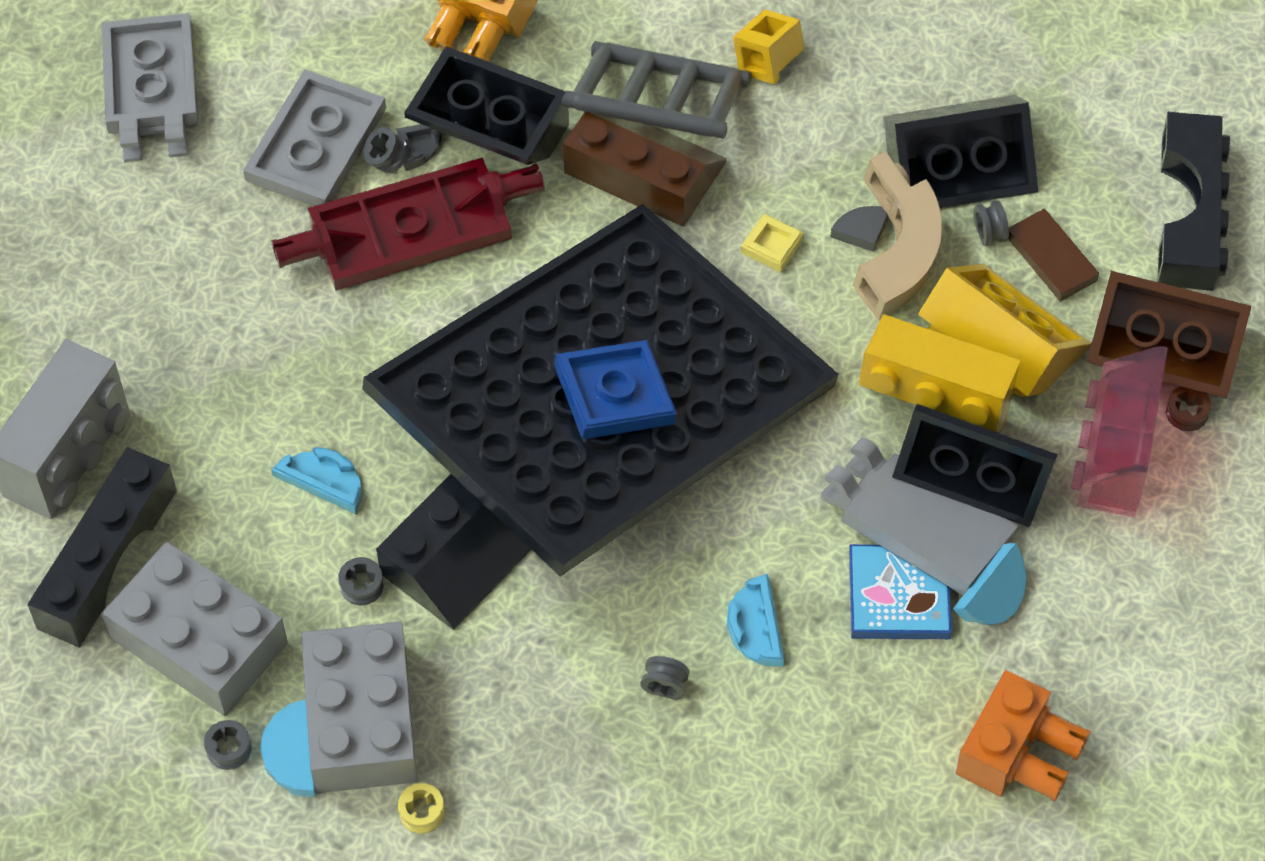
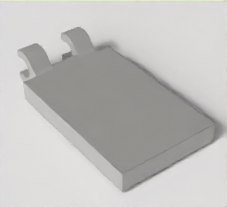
M190 13L102 22L105 123L108 134L119 133L124 162L142 161L140 136L165 133L169 158L187 156L185 126L198 124Z
M862 437L851 448V453L855 456L847 464L846 469L836 465L826 476L825 481L829 485L821 493V498L824 501L844 510L841 522L962 595L967 592L1003 544H1008L1012 541L1018 529V525L1006 518L893 478L892 475L899 455L895 453L887 461L875 443ZM853 475L863 479L857 484Z

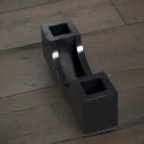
M1167 112L1162 133L1161 173L1183 184L1192 195L1196 208L1188 216L1178 221L1164 224L1158 247L1157 282L1184 289L1213 291L1217 276L1226 275L1228 248H1220V237L1226 238L1229 211L1221 209V199H1227L1230 176L1229 172H1222V162L1228 161L1230 135H1222L1223 116Z
M129 447L125 449L27 604L37 630L78 648L81 647L105 608L108 587L122 554L138 534L145 530L152 531L177 492L170 464Z

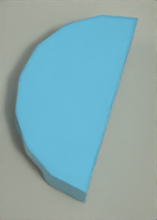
M315 447L311 452H301L293 457L290 454L284 456L271 469L274 477L356 514L362 499L361 481L352 462L339 452Z
M1016 543L1003 544L953 608L964 621L976 622L981 625H992L1005 622L1017 612L1024 598L1026 572L1024 559Z
M767 573L749 579L745 583V587L737 592L733 600L730 601L727 613V631L733 645L747 659L764 666L784 667V656Z
M305 699L288 704L273 715L263 731L260 750L267 774L279 786L289 790L295 796L315 797V787L310 769Z

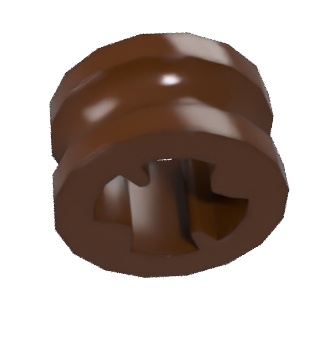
M1182 387L1176 388L1170 394L1166 406L1168 421L1182 431L1190 432L1200 429L1207 422L1211 410L1209 395ZM1185 401L1188 406L1197 405L1196 415L1192 416L1188 410L1180 412L1181 402Z

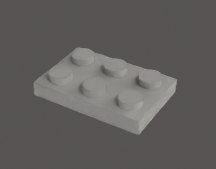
M304 69L243 169L245 181L313 206L332 201L364 148L365 141L385 112V98Z

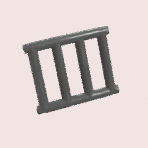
M594 41L591 46L592 59L575 90H566L562 98V104L564 107L574 108L579 111L724 139L728 131L725 120L740 87H747L750 83L751 73L734 67L608 42ZM610 61L635 66L619 99L593 95ZM653 70L679 75L663 108L637 104ZM697 79L722 83L707 117L681 112Z

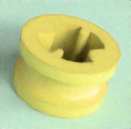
M415 783L401 793L398 800V812L403 826L409 831L420 834L431 832L442 823L445 816L444 800L437 788L427 783ZM425 798L426 805H429L431 802L435 804L428 808L429 816L425 818H418L416 811L411 815L408 813V811L414 809V801L417 799Z

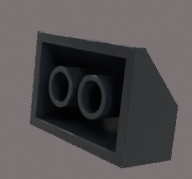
M448 46L444 48L404 112L405 118L526 165L550 158L569 126V107H564L562 104V98L566 91Z
M1017 95L883 116L889 157L894 164L899 163L905 169L911 187L927 179L937 198L939 208L1039 192L1029 102Z
M916 404L892 477L1030 527L1058 454Z
M452 474L376 548L382 576L452 630L531 551L519 537Z

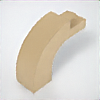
M886 151L869 160L863 181L888 213L894 226L896 242L887 251L861 264L853 282V287L878 320L882 318L883 314L889 315L904 306L921 289L936 258L942 234L939 204L927 179L911 187L905 169L899 163L894 164Z

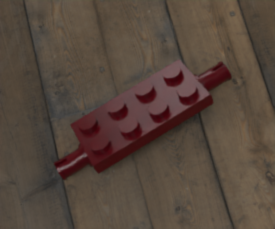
M482 157L309 207L308 213L312 224L310 225L311 230L278 240H271L272 248L279 269L319 256L320 260H325L335 291L512 239L511 226L504 207L507 206V201L536 192H544V180L537 163L499 175L497 171H488Z

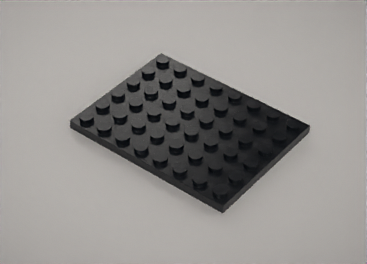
M641 204L364 376L362 390L561 577L835 387L839 374L644 204ZM648 340L677 412L675 424L582 440L554 367L556 354Z

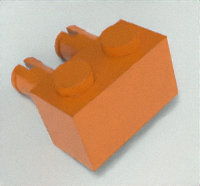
M1005 669L960 750L955 774L1000 797L1003 795L1008 783L1012 784L1016 781L1049 797L1050 800L1055 802L1060 794L1059 790H1062L1069 771L1062 770L1028 753L1029 745L1038 740L1071 756L1072 759L1078 760L1082 752L1081 749H1084L1089 739L1091 730L1084 729L1051 713V707L1048 706L1051 691Z

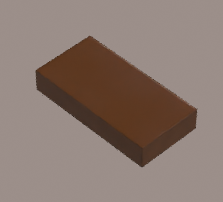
M1045 208L1009 227L1008 240L1060 302L1098 281L1099 272Z

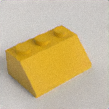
M985 264L946 268L918 313L920 317L930 323L928 327L930 330L1021 360L1013 394L1020 397L1043 394L1091 346L1090 341Z
M883 314L864 352L858 385L915 405L919 404L994 432H999L1003 430L1006 423L1021 360Z

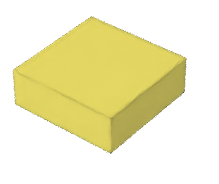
M763 214L741 245V253L781 272L803 241L804 233L771 216Z

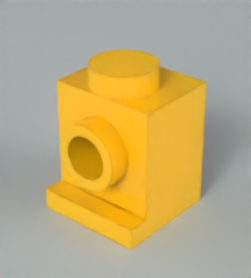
M766 9L761 11L733 36L738 69L749 71L752 78L774 85L780 80L779 72L805 49L800 19Z

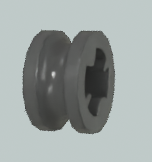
M388 127L374 130L368 136L363 148V156L366 162L384 173H393L401 168L409 154L407 140Z
M998 200L992 201L988 208H985L982 204L975 205L973 211L974 223L982 245H990L994 238H998L1000 242L1007 241L1009 227L1001 202Z
M365 557L353 558L341 567L338 574L340 592L344 599L351 604L359 606L368 605L376 601L382 594L384 588L382 570L372 559ZM366 573L368 580L373 583L370 585L366 582V588L358 590L355 589L354 582L350 581V579L357 580L356 574Z
M654 656L647 659L645 664L647 674L642 676L640 682L642 689L649 694L674 700L682 698L685 692L683 682L688 680L690 674L688 667L676 659L665 656Z
M233 720L219 721L206 732L204 738L205 751L211 764L217 768L224 770L236 769L249 759L252 751L249 733L239 722ZM227 736H235L239 748L235 752H232L231 748H229V754H221L217 741L223 737L227 742Z

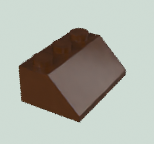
M584 112L563 143L565 174L636 206L644 204L654 214L682 227L686 225L727 162V158L653 125Z
M1111 271L1087 363L1227 399L1252 306Z

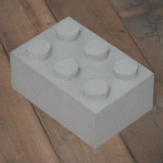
M65 339L0 430V490L4 498L51 520L60 507L65 509L73 502L78 490V481L86 470L92 471L98 466L104 452L103 445L112 432L118 434L122 431L129 418V407L114 360Z
M167 541L102 612L110 639L224 716L229 713L288 644L282 617Z
M402 621L301 632L310 769L316 793L417 783L407 654Z

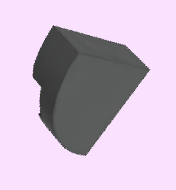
M422 124L396 129L397 134L404 137L409 144V154L404 163L405 171L422 166L434 156L440 146L442 132Z
M865 206L853 209L842 215L831 228L830 237L874 252L889 218L888 213L880 206Z

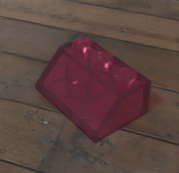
M1157 346L1104 362L1100 380L1090 379L1085 407L1094 409L1092 421L1083 419L1078 448L1087 449L1085 462L1076 460L1071 482V489L1080 490L1077 507L1135 518L1148 471L1168 348Z

